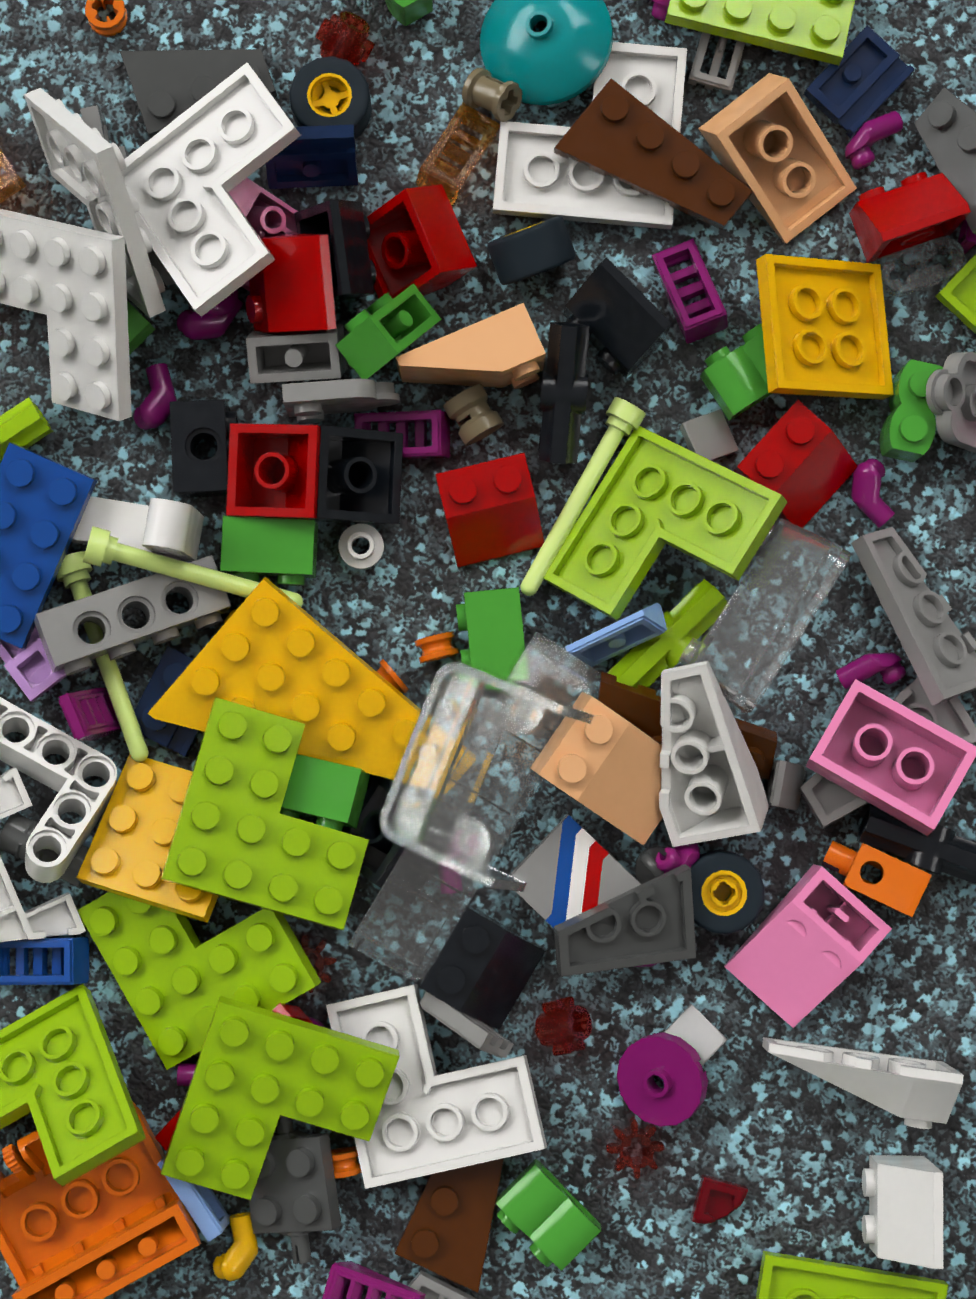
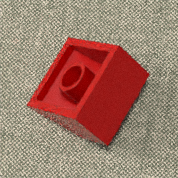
M926 172L917 173L900 182L902 187L887 192L883 186L877 187L858 196L859 201L856 202L849 215L867 263L951 235L971 211L968 203L943 173L928 177Z
M442 184L406 188L367 216L370 225V236L367 243L370 260L373 261L376 269L374 289L378 298L387 292L392 298H395L413 283L421 294L425 296L449 286L477 267Z
M290 234L260 237L275 260L249 280L251 295L247 296L246 312L250 323L254 324V331L291 332L337 329L328 234Z
M797 400L733 471L781 494L787 500V504L780 513L779 518L798 534L857 468V464L833 430L802 402Z
M230 423L226 515L317 519L321 426Z
M525 453L435 474L458 568L542 547L544 537Z

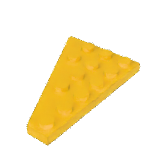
M266 577L262 579L148 712L156 720L205 732L214 699L217 697L305 724L297 752L299 755L359 768L368 774L443 793L474 760L472 752Z

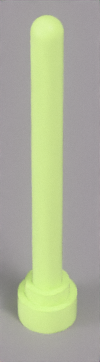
M614 397L606 411L608 419L605 424L608 428L520 585L521 592L524 595L533 596L537 593L544 580L543 577L576 523L623 436H629L631 431L637 430L642 423L646 413L632 403L618 397Z
M92 526L83 562L101 567L102 563L111 565L112 561H116L245 598L260 583L118 543L119 538L110 536L111 531ZM279 588L302 607L303 598L300 594Z
M85 551L65 555L56 576L59 582L64 583L65 588L71 589L75 601L92 595L88 582L91 580L89 572L93 569L91 564L83 562ZM93 622L83 623L90 644L98 643L103 639L102 629ZM108 654L97 657L98 667L131 758L136 762H142L147 759L149 751L116 660H110Z

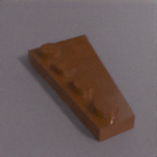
M601 671L597 700L662 745V726L660 725L661 697L656 695V690L639 684L634 688L619 683L616 676ZM735 718L756 763L760 778L770 780L777 747V732Z

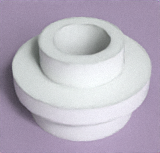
M355 524L348 527L342 533L338 548L346 564L356 569H367L374 566L381 559L384 551V542L382 536L374 527L368 524ZM358 538H365L370 543L369 550L364 554H357L353 551V543Z

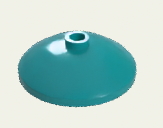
M495 0L487 11L480 34V51L485 68L491 72L493 78L504 83L507 81L518 83L520 89H522L521 102L532 105L561 103L576 97L589 88L605 68L613 44L612 21L603 0ZM538 22H547V26L543 31H533L534 26Z

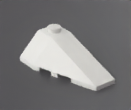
M709 661L664 669L661 673L660 725L662 726V750L660 753L661 790L659 792V808L672 847L761 832L769 809V803L756 763Z
M763 1037L762 1047L767 1052L900 1118H904V1125L914 1128L932 1129V1122L947 1124L963 1084L964 1075L941 1061Z

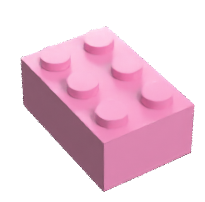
M855 679L810 756L806 767L928 836L935 830L976 757V746Z

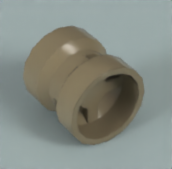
M482 384L462 391L443 405V409L449 419L455 420L460 427L458 435L465 446L484 439L504 425L498 412L491 410L487 404L488 395Z

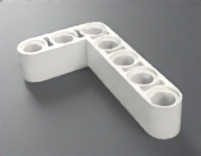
M91 496L71 542L87 545L92 526L111 531L110 536L119 538L118 543L178 560L195 561L198 556L204 516L192 505L173 500L150 498L148 506Z
M0 697V760L11 767H16L22 773L58 792L29 836L25 852V869L28 875L35 881L51 883L58 880L65 873L105 811L116 786L117 767L108 756ZM11 732H19L26 736V739L21 742H11L4 738V736ZM50 754H59L66 761L59 765H53L44 760V758ZM89 776H99L106 781V784L100 787L89 786L84 779ZM66 812H74L79 814L83 820L76 824H68L62 821L60 816ZM42 849H50L56 852L59 857L52 862H43L36 858L35 854Z

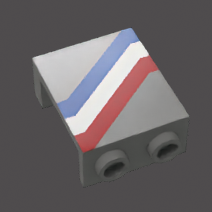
M568 814L505 879V882L553 928L572 917L641 885Z

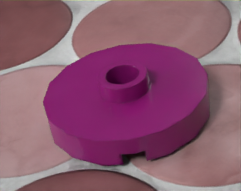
M665 1032L644 1036L628 1046L619 1060L617 1071L620 1095L628 1108L643 1121L660 1127L678 1125L698 1111L706 1098L708 1078L706 1071L703 1072L699 1062L701 1058L697 1051L681 1037ZM654 1075L659 1076L663 1080L664 1088L656 1084Z

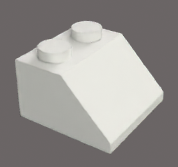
M869 1155V1168H863L862 1171L864 1197H869V1215H863L862 1217L863 1242L869 1244V1248L877 1258L932 1269H943V1172L925 1156Z

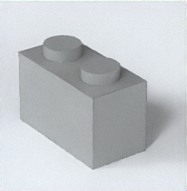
M336 324L337 329L291 332H261L253 330L246 337L250 384L342 378L347 370V361L335 344L345 337L343 324Z

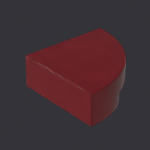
M702 1174L690 1218L691 1221L707 1224L726 1217L741 1206L747 1195L748 1188Z

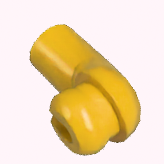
M241 1212L229 1216L233 1244L226 1253L217 1256L213 1262L214 1274L221 1280L235 1281L241 1278L258 1254L256 1234H253L250 1212Z

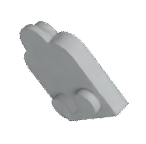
M954 352L945 360L943 369L935 370L930 375L926 385V401L931 412L936 415V428L940 438L946 443L976 453V353Z
M344 379L282 384L283 404L289 417H297L298 423L324 421V414L370 411L378 407L400 403V395L395 393L394 383L375 382L372 379Z

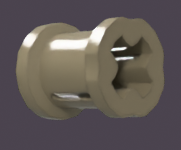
M476 68L468 75L464 83L462 99L466 106L470 108L481 107L492 112L496 120L507 122L512 119L520 107L522 89H520L519 84L516 82L507 81L504 83L493 78L491 72L487 69Z

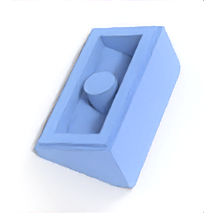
M657 602L565 646L566 653L593 667L667 631L662 607Z

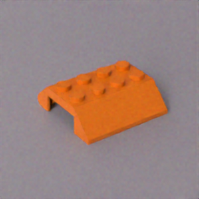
M134 1102L133 1105L146 1139L64 1186H61L53 1179L37 1130L17 1140L18 1148L14 1144L2 1148L3 1160L13 1173L5 1176L0 1171V1251L19 1285V1288L12 1294L13 1299H104L201 1244L194 1220L166 1177L161 1175V1169L157 1163L163 1159L165 1154L155 1139L142 1111Z

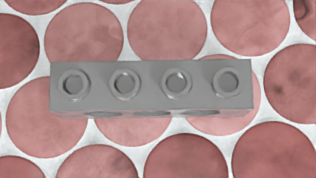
M212 555L189 562L218 571ZM156 573L37 613L34 623L52 672L64 669L66 676L91 668L93 666L91 659L108 654L110 660H116L136 652L135 644L152 639L154 645L176 639L180 636L178 629L195 624L197 630L217 625L223 621L221 615L228 611L231 604L227 593L224 591ZM171 593L184 595L189 602V611L182 614L172 612L166 605V596ZM130 607L140 609L146 616V625L138 629L128 627L122 619V611ZM85 622H93L102 629L103 639L95 644L86 643L79 637L78 627Z

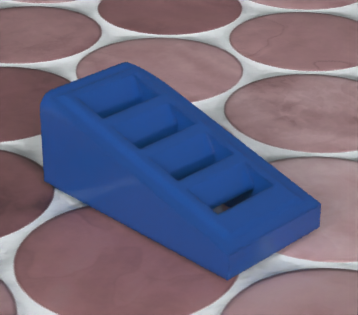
M47 937L33 940L24 939L0 942V985H74L89 981L88 937ZM10 948H16V975H10ZM28 948H33V974H29ZM47 948H52V974H48Z

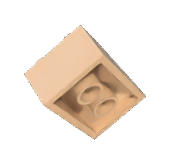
M768 73L698 128L722 166L752 190V194L748 199L786 244L857 189L799 93L787 77Z
M521 303L395 358L402 382L463 386L482 384L483 387L503 388L512 384L514 389H518L539 379L537 373L543 371L546 353L524 303Z
M582 692L530 769L643 846L663 818L659 808V792L661 790L660 753L662 745L593 696Z

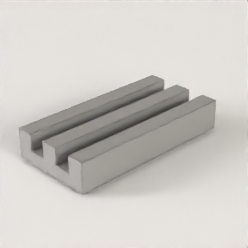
M702 32L687 83L695 86L696 83L705 85V89L712 91L716 88L722 90V94L730 96L745 43L736 41L726 79L717 77L728 38L719 36L709 74L700 72L711 34Z
M425 992L419 1003L421 1005L420 1008L479 1050L502 1059L507 1057L514 1045L482 1021L456 1010L428 992Z

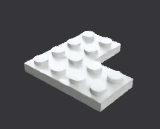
M613 42L608 62L594 82L592 101L612 78L680 133L687 48ZM509 121L500 122L493 214L545 219L561 216L564 220L671 230L674 208L669 206L668 202L650 194L644 195L631 189L629 184L609 175L605 177L590 170L589 166L570 157L566 159L554 153V147L571 127Z
M248 63L240 67L124 159L126 169L121 171L125 185L132 189L139 204V211L135 213L138 225L145 230L153 251L192 308L201 317L275 260L228 192L301 136Z
M38 88L24 94L51 175L87 206L94 230L125 237L127 298L149 318L166 311L160 294L165 291L164 282L157 269L151 266L148 253L152 252V245L145 230L138 225L135 213L139 211V204L132 189L125 185L121 171L126 169V163L120 149L114 142L109 143L95 127L91 129L86 125L78 113H71L60 99L55 100L43 89Z
M0 209V303L47 315L52 403L116 421L132 417L125 237Z
M417 984L326 1005L332 1030L399 1050V1059L370 1141L354 1137L365 1189L547 1148L527 1056L522 1055L437 1075L424 1012L419 1004L421 998Z

